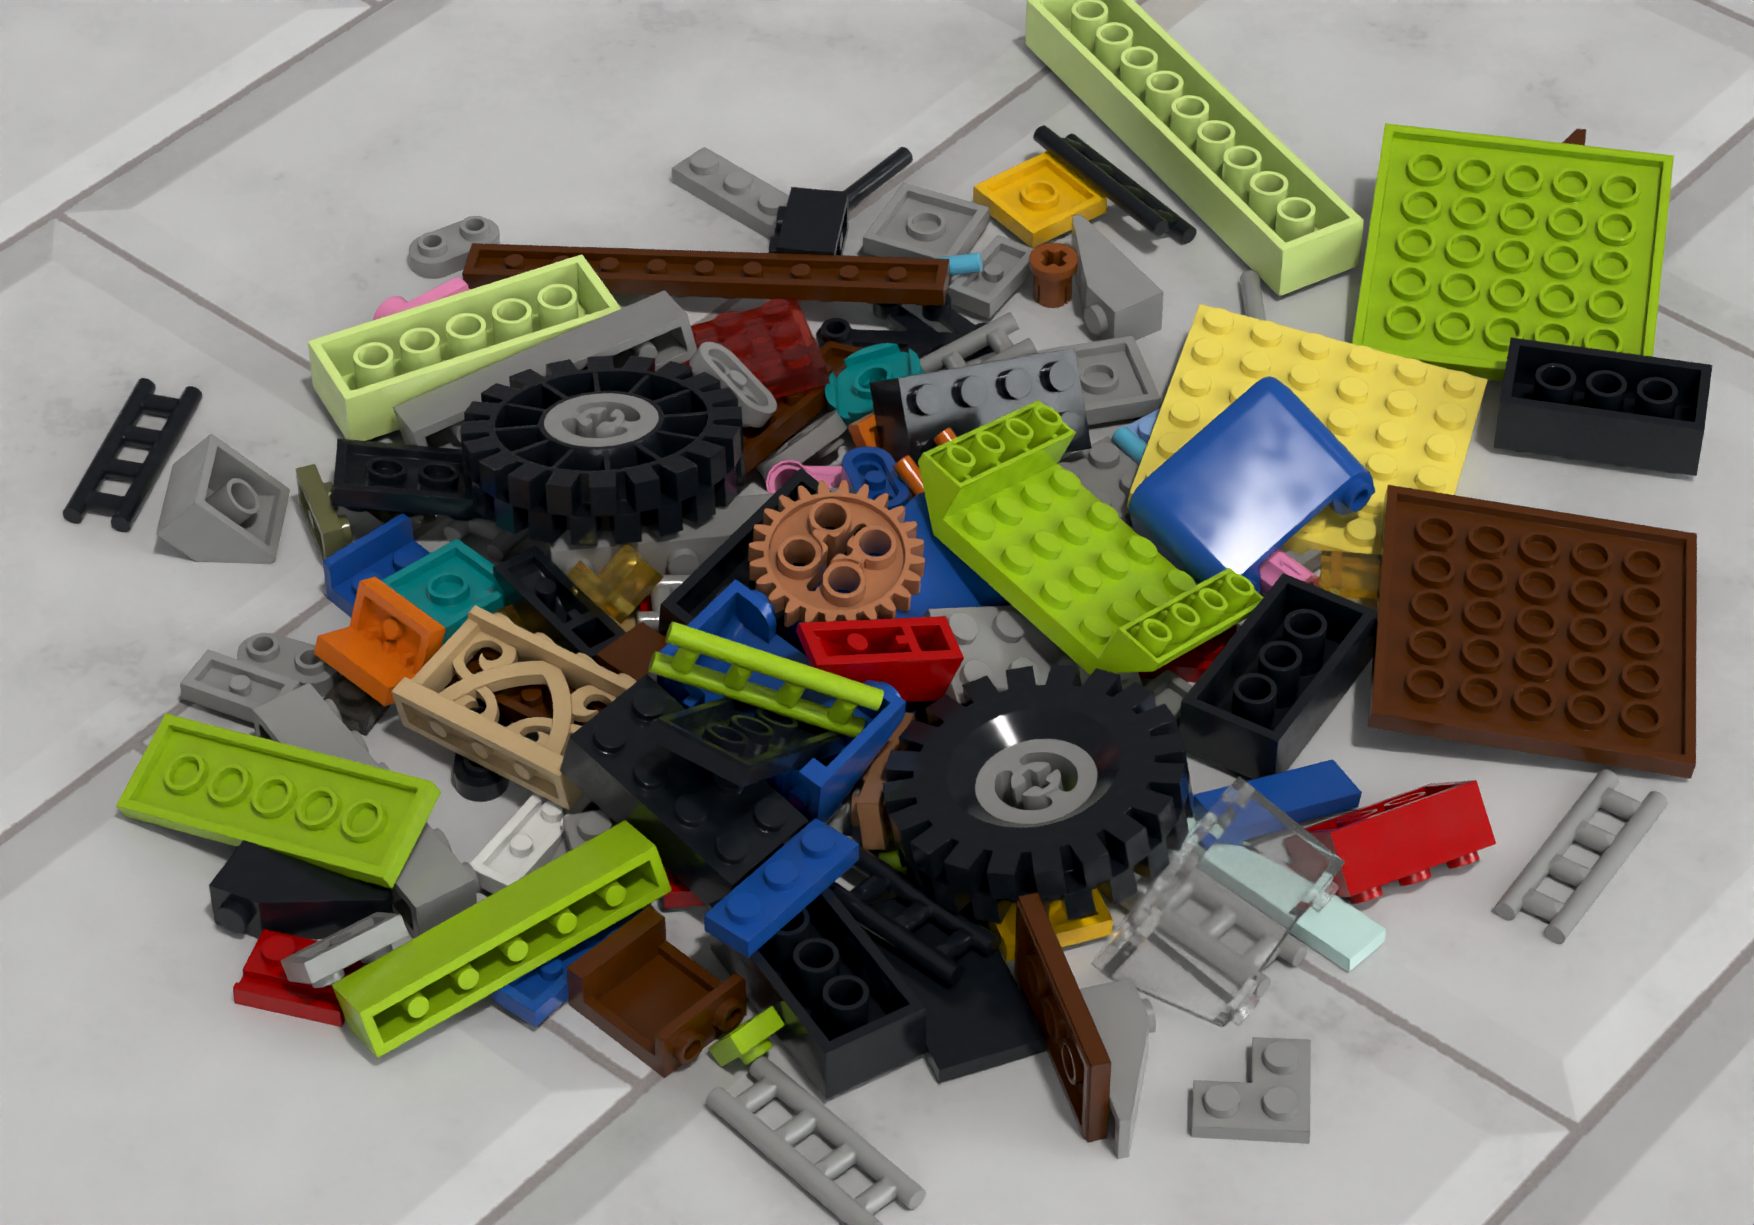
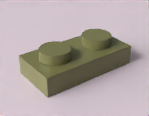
M312 464L296 468L295 471L300 508L324 562L327 557L333 555L336 551L353 543L346 515L337 516L336 512L339 510V507L332 506V482L323 483L316 465Z

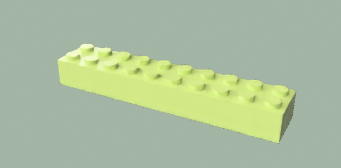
M1027 0L1026 45L1253 271H1256L1259 277L1278 296L1360 265L1364 220L1134 0Z

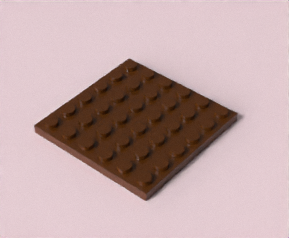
M1394 485L1387 486L1383 508L1376 603L1378 616L1374 633L1367 727L1692 778L1696 766L1697 533Z

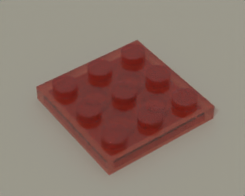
M796 297L787 300L773 299L758 308L743 312H725L713 320L691 325L697 350L704 342H714L724 346L749 369L774 398L830 384L826 364ZM690 360L683 362L681 364L690 366Z

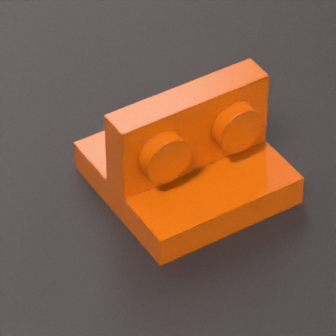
M372 577L359 581L350 626L318 635L314 654L383 706L395 703L391 691L404 677L412 679L442 647L446 628L381 580Z

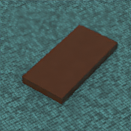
M1038 892L1019 896L1018 901H1016L1014 975L1022 994L1047 1038V1053L1083 1138L1088 1143L1107 1139L1111 1060Z

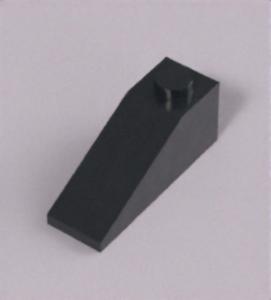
M537 546L493 566V576L529 632L533 634L536 632L543 633L553 640L556 645L574 654L584 653L595 662L598 652L626 633Z
M245 840L242 841L209 884L215 923L231 932L244 933L258 939L263 929L307 939H324L375 912L393 913L390 891Z

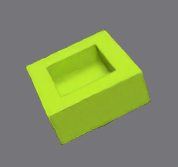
M771 1006L742 1023L708 1047L720 1067L739 1057L744 1065H747L773 1047L768 1037L785 1024L774 1007Z

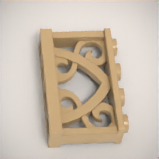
M474 606L467 613L468 619L412 679L404 677L391 691L402 724L424 737L570 810L583 796L582 791L560 771L569 737L582 727L575 725L574 721L588 722L599 713V710L586 709L589 703L600 701L609 705L637 681L627 674H615L599 666L591 657L584 653L574 654L556 645L553 640L543 633L536 632L533 634L515 625L507 616L495 612L492 614L478 606ZM489 647L502 653L498 659L492 661L486 660L483 657V653H481L479 657L481 672L472 674L466 667V664L481 648ZM457 674L460 681L444 689ZM524 685H547L552 696L553 719L532 717L519 720L507 727L498 724L499 707L493 692ZM569 687L574 688L576 690L571 694ZM477 698L482 699L486 704V709L481 714L470 710L471 708H479ZM537 732L539 739L537 742H534L524 736L528 733Z

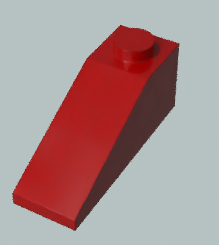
M946 616L799 623L796 628L811 667L860 683L866 680L886 682L894 687L906 702L935 701L944 696L964 659Z

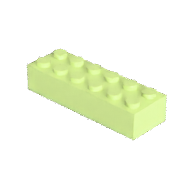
M581 254L308 341L313 388L346 439L371 440L375 437L400 430L393 410L394 406L622 308Z

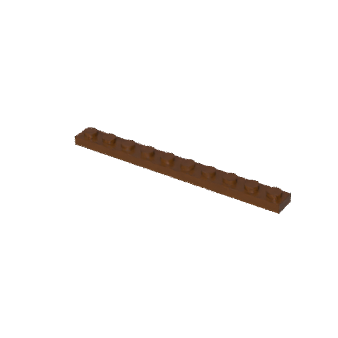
M472 243L462 272L463 281L468 284L469 289H474L582 254L611 294H627L630 296L654 295L665 290L670 296L681 298L716 297L724 299H770L774 301L803 300L825 303L915 304L919 306L944 305L951 274L949 259L481 243Z

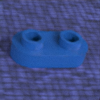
M867 446L852 449L844 455L842 459V480H847L849 493L856 494L864 484L869 485V499L875 500L884 493L889 494L888 510L902 505L905 506L909 502V489L893 469L896 463L890 453L877 447Z

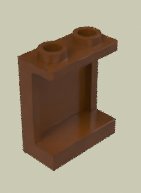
M650 906L566 967L569 1006L663 1078H666L681 1065L694 1061L703 1048L724 1032L728 1033L734 1030L747 1015L746 980L737 973H734L722 982L666 941L665 917Z

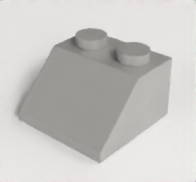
M210 434L172 465L156 534L196 562L270 564L276 559L290 489L219 438Z

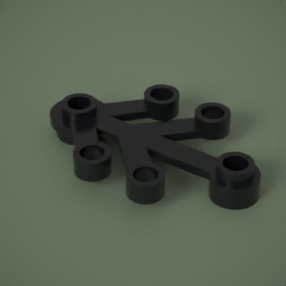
M948 293L946 294L944 305L922 306V316L929 321L941 323L951 332L936 331L902 307V304H873V314L877 318L888 320L902 331L852 329L846 320L831 318L824 321L816 333V351L828 341L858 348L892 343L898 345L900 352L909 353V349H911L920 359L987 323L973 324L951 308V297ZM988 345L963 359L965 362L994 352V350Z

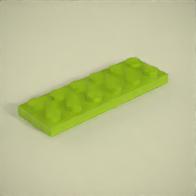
M165 713L116 807L125 817L239 847L242 841L245 840L347 877L393 889L441 791L433 781Z

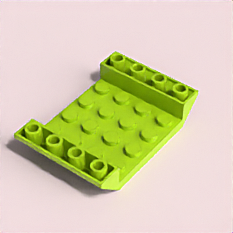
M1039 400L922 453L918 460L933 535L1088 674H1092L1096 668L1112 673L1155 671L1247 619L1263 599V596L1255 590L1253 584L1246 577L1235 573L1230 567L1196 585L1190 575L1178 570L1162 556L1150 540L1137 534L1120 519L1114 508L1101 502L1086 489L1074 473L1061 467L1058 462L1076 432L1062 421L1060 414L1056 410L1044 405Z

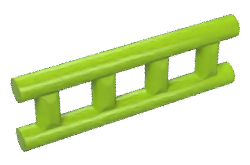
M673 621L668 628L665 643L678 646L679 648L673 657L655 651L648 669L650 673L854 739L863 731L865 725L864 718L852 715L858 705L877 711L884 695V690ZM700 654L732 665L725 674L695 663ZM753 671L784 682L777 691L748 680ZM807 688L835 697L836 700L830 708L800 697Z

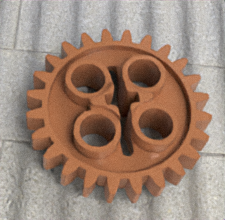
M847 480L841 481L837 492H830L825 481H819L818 494L813 495L802 485L798 486L796 502L784 495L779 496L778 511L766 508L763 515V524L754 525L753 542L749 543V579L756 581V590L768 597L770 604L774 605L775 613L785 610L784 626L787 628L798 620L805 623L896 618V609L908 612L910 610L911 595H919L921 577H924L925 558H923L924 540L916 538L918 525L916 521L904 522L905 507L903 505L888 510L889 494L887 493L878 496L875 500L869 499V485L864 484L856 494L849 493ZM823 527H834L837 529L828 530ZM878 553L882 556H870L867 554ZM803 563L805 566H794L791 564ZM820 583V586L815 591H812ZM837 590H848V591H850L851 593L844 594V593H839V592H836V591H837Z

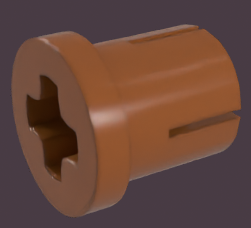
M1046 243L1037 246L1031 251L1029 256V268L1034 274L1033 298L1043 307L1059 308L1065 306L1072 298V277L1078 268V255L1071 247L1061 243Z

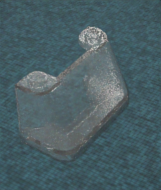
M1239 776L1189 830L1180 851L1174 850L1169 857L1170 864L1149 883L1091 962V965L1109 979L1118 981L1132 978L1137 991L1221 1028L1230 1021L1240 1026L1254 1010L1260 1000L1252 994L1258 985L1255 980L1298 919L1310 907L1319 913L1339 889V886L1332 880L1345 863L1344 860Z

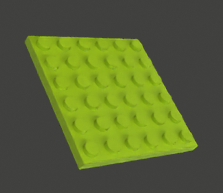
M1385 123L1352 344L1367 346L1374 350L1405 358H1413L1431 365L1454 371H1463L1473 376L1502 382L1511 337L1653 357L1674 155Z

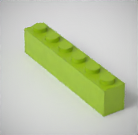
M624 820L333 983L332 988L350 1030L379 1058L671 892L672 889L656 845Z

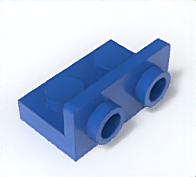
M402 513L327 557L323 562L327 599L349 617H352L359 581L372 577L383 580L430 554V552L413 540L412 520Z

